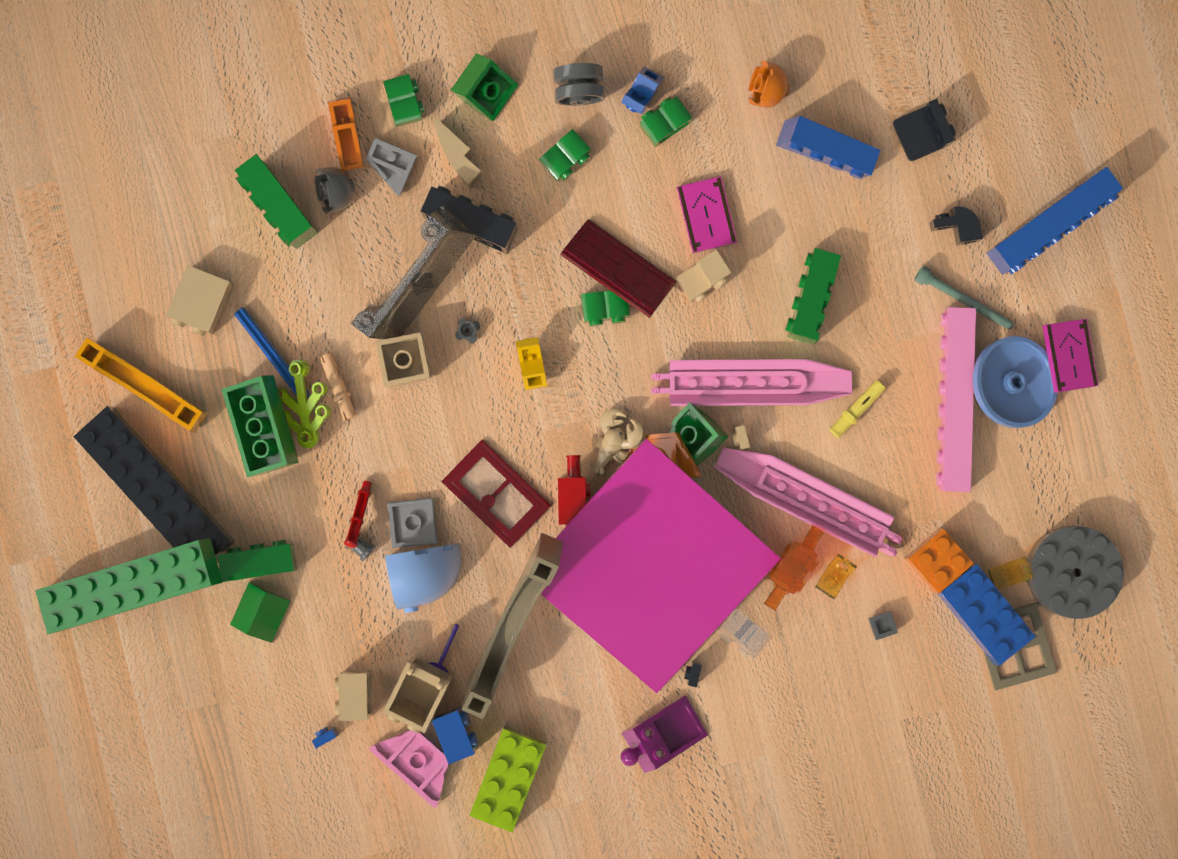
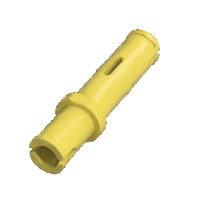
M876 380L848 410H844L841 413L842 416L829 431L839 439L851 425H856L857 419L886 388Z

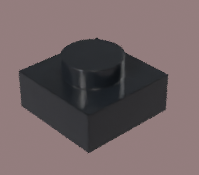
M692 662L691 666H686L684 679L687 680L688 686L697 688L702 668L701 663Z

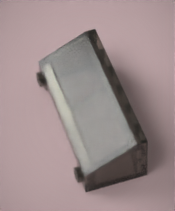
M441 205L429 215L421 227V235L428 242L427 246L389 298L379 306H374L370 302L363 311L356 315L351 325L368 338L385 340L403 336L473 242L478 232Z

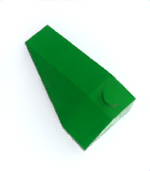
M691 402L674 418L669 432L679 433L696 466L713 454L729 437L715 420Z

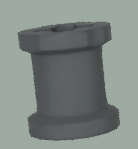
M359 533L357 547L348 548L345 546L347 550L351 549L363 562L373 551L375 545H370L360 537Z

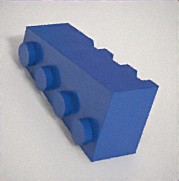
M802 116L785 120L776 144L778 147L806 156L814 161L828 164L833 169L850 172L849 175L857 179L872 176L881 151Z

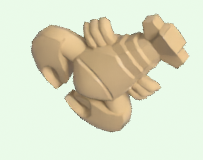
M609 409L600 418V427L603 429L605 436L603 438L600 435L596 443V447L600 449L597 461L590 462L589 464L590 470L598 476L600 474L604 476L607 473L605 467L613 459L618 463H622L626 459L628 453L623 452L624 449L638 448L646 439L645 427L633 418H630V421L634 425V430H632L631 425L627 424V439H625L621 428L611 429V427L620 426L624 423L622 419L617 420L618 417L628 418L629 415L623 410Z

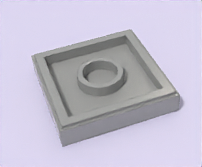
M433 498L387 503L392 548L438 543Z

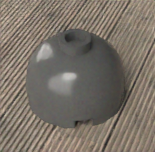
M336 167L317 169L316 172L319 175L315 176V186L318 200H323L325 207H321L326 214L343 210L348 206L352 193L355 192L353 180L349 179L344 171Z

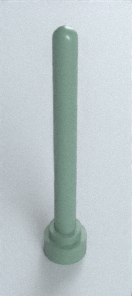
M922 265L914 278V281L921 285L930 284L966 306L976 308L977 312L1006 329L1013 328L1014 324L1011 320L934 277V273L925 265Z

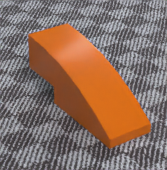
M351 97L328 101L341 170L346 171L364 167Z

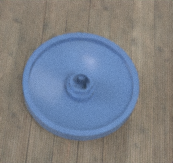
M1020 336L998 339L981 352L975 363L973 371L975 397L983 412L997 424L1008 428L1032 426L1043 420L1053 408L1057 393H1054L1047 352L1036 342Z

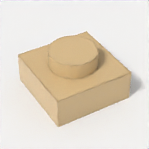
M745 425L735 427V433H731L734 446H738L739 450L750 448Z

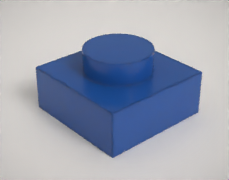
M325 727L315 733L316 738L312 740V743L317 749L336 738L339 734L335 727L330 730L328 727Z

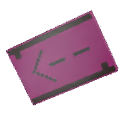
M721 176L677 187L692 254L737 243Z
M1087 319L1043 325L1054 393L1099 386Z

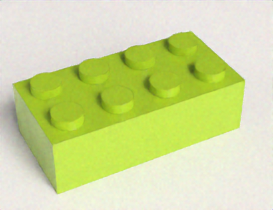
M504 726L469 816L513 833L547 742Z

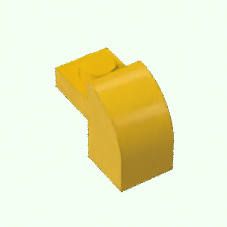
M538 337L515 341L525 390L546 387L547 381Z

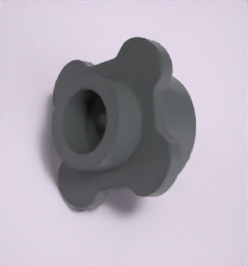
M461 318L458 321L459 327L455 337L458 340L464 339L470 343H475L477 341V330L480 329L479 322H471Z

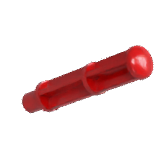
M363 481L361 489L358 490L353 517L350 519L351 524L347 538L344 541V545L348 548H356L358 545V536L361 525L364 524V514L368 500L371 497L370 489L372 483L370 481Z

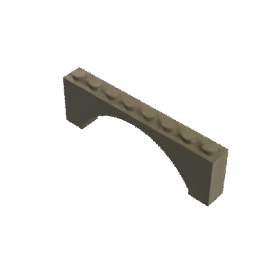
M541 533L468 682L462 706L463 711L479 718H484L519 633L538 597L547 585L550 586L559 568L563 548L562 541Z

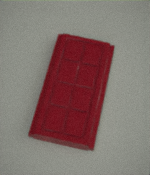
M589 219L560 254L649 318H651L677 282Z

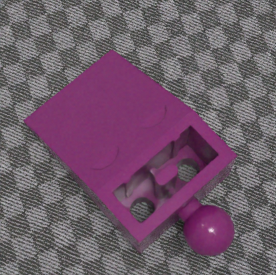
M686 695L623 731L622 735L629 748H625L621 752L620 759L626 766H633L638 762L643 772L646 773L658 769L707 737L708 734Z

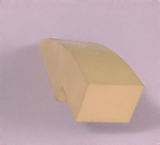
M436 118L434 125L443 152L452 168L470 188L482 175L481 171L467 159L471 154V149Z

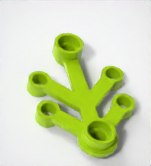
M300 359L292 361L289 366V372L295 379L298 402L288 394L286 388L281 387L277 389L278 392H282L281 401L300 416L301 424L292 418L288 410H284L288 426L297 433V440L302 447L312 448L319 441L318 429L324 420L331 415V409L328 405L317 406L315 409L316 417L311 423L310 414L320 398L327 393L328 387L324 382L314 383L312 386L313 393L307 401L304 377L309 374L310 367L307 361ZM319 385H320L321 388H322L321 393L318 391V386H319ZM322 408L325 410V415L321 413Z

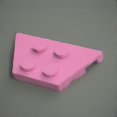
M409 730L372 745L369 748L374 755L434 808L437 807L448 762L444 752L424 734Z

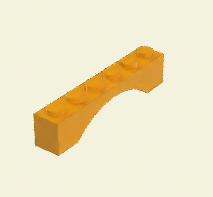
M90 338L85 339L74 356L92 369L143 399L190 432H196L208 414Z

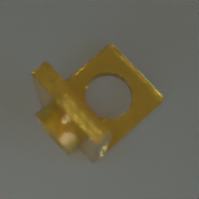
M837 554L827 565L815 587L830 598L835 599L846 579L856 570L857 565L842 555ZM837 562L844 563L848 569L840 567Z
M1026 557L988 569L991 581L998 590L1033 579ZM1021 564L1023 565V567H1024V569H1025V574L1023 573V571H1022V569H1021Z

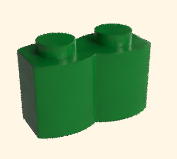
M406 74L384 80L383 84L395 126L400 127L421 121V114H424L425 111L422 101L416 100L415 93L419 92L415 78L410 79V75Z
M671 97L666 98L659 104L660 108L653 112L651 109L641 116L642 121H640L639 126L654 147L659 146L671 136L681 131L693 120L678 97L673 99Z
M572 129L539 158V162L557 182L561 178L565 181L573 174L572 168L578 163L580 166L583 165L591 157L589 155L591 148Z
M610 290L581 294L584 323H589L590 327L603 325V321L612 320V324L626 322L625 318L630 317L629 304Z

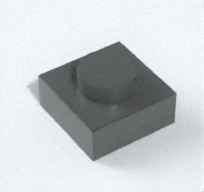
M891 611L868 618L875 640L898 633Z

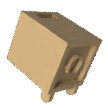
M412 656L407 662L383 713L387 714V718L393 722L399 723L401 721L407 724V728L413 732L425 733L454 676ZM404 699L424 707L425 710L422 716L401 706Z

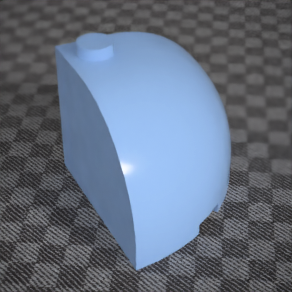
M459 543L385 555L390 587L396 608L398 610L404 609L405 613L418 611V606L432 603L443 597L455 584L461 568Z

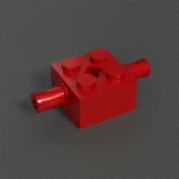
M566 455L567 476L565 478H558L559 525L567 526L586 505V497H591L590 482H586V477L583 478L581 476V455Z

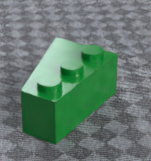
M286 540L272 542L273 546L264 548L262 543L250 545V550L241 551V547L227 549L228 553L217 555L222 581L228 582L297 571L293 543L287 544Z

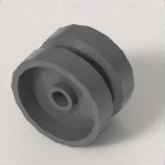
M575 63L553 69L554 83L559 85L555 89L556 104L581 106L605 100L604 86L598 84L603 80V67L601 65Z

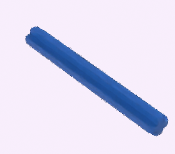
M245 308L236 311V318L297 396L295 379L289 372V365ZM306 389L307 399H309L311 394Z

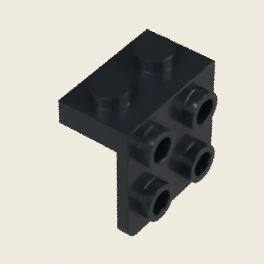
M938 99L928 102L923 108L895 119L892 123L905 155L911 162L948 147L955 141V129L952 124H948L945 117L947 116L946 109L942 103L939 104Z

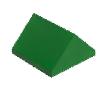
M248 582L230 625L246 635L273 643L291 600Z

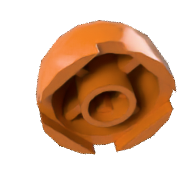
M761 61L760 63L763 65L761 67L756 66L751 76L748 91L753 90L752 98L748 97L751 105L770 108L779 104L784 97H787L790 85L788 84L785 71L780 66L771 62Z

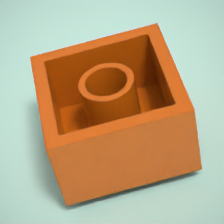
M938 528L904 558L931 590L938 594L974 564L943 528Z

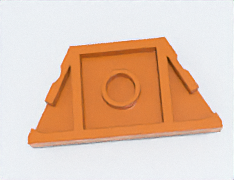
M679 433L646 435V438L690 478L701 477V473ZM637 448L629 449L628 456L625 460H623L622 463H624Z

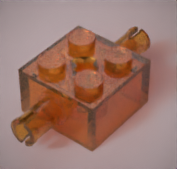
M812 525L802 543H798L795 540L789 541L780 555L781 559L766 578L774 583V588L763 604L776 611L786 594L794 595L795 592H801L807 582L804 580L805 576L809 572L812 573L819 563L816 560L818 555L815 553L814 548L822 535H824L823 531Z

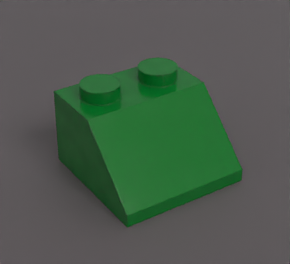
M476 53L451 88V91L467 105L489 120L494 121L519 84L491 59Z

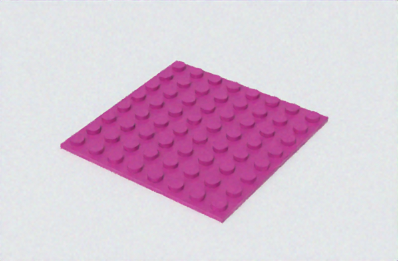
M646 438L558 534L556 539L563 542L559 568L550 586L547 585L541 595L654 692L658 693L781 558Z

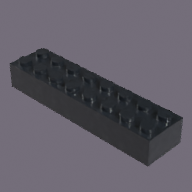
M106 406L73 436L173 548L210 538L217 559V555L222 554L235 542L114 407Z

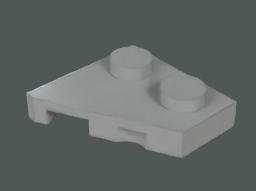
M375 138L366 159L395 194L401 197L416 162L417 155Z

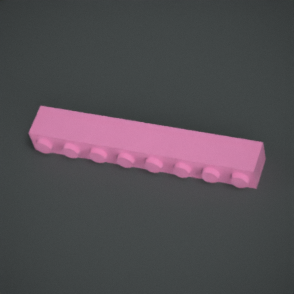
M948 307L944 310V313H941L940 318L941 327H944V336L940 337V349H943V358H940L939 371L943 372L942 381H939L938 387L939 395H942V404L938 405V417L941 418V427H938L937 439L941 440V448L937 450L936 456L937 463H940V472L936 474V486H939V491L971 492L976 308Z

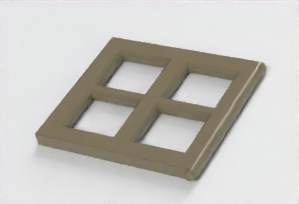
M1038 603L1015 608L1014 610L1020 617L1030 614L1036 637L1020 650L1039 645L1045 666L1026 671L1019 650L1014 655L1020 673L1001 678L997 665H994L984 653L995 691L1057 673L1038 610Z

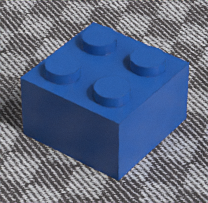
M461 706L433 718L432 723L448 765L476 753L479 741L476 733L470 732V717L467 712L462 711Z

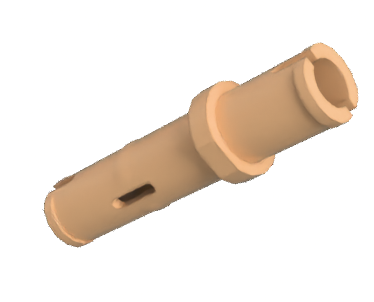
M333 352L327 353L319 357L335 396L333 398L334 403L338 404L343 421H348L357 417L350 400L351 393L347 392Z

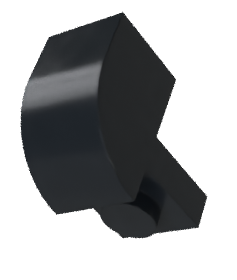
M953 207L950 210V217L949 213L939 214L929 223L931 231L953 228L956 246L976 243L983 239L978 217L974 212L965 207Z

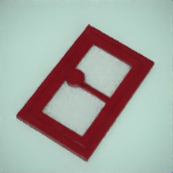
M483 439L441 481L509 548L551 506Z

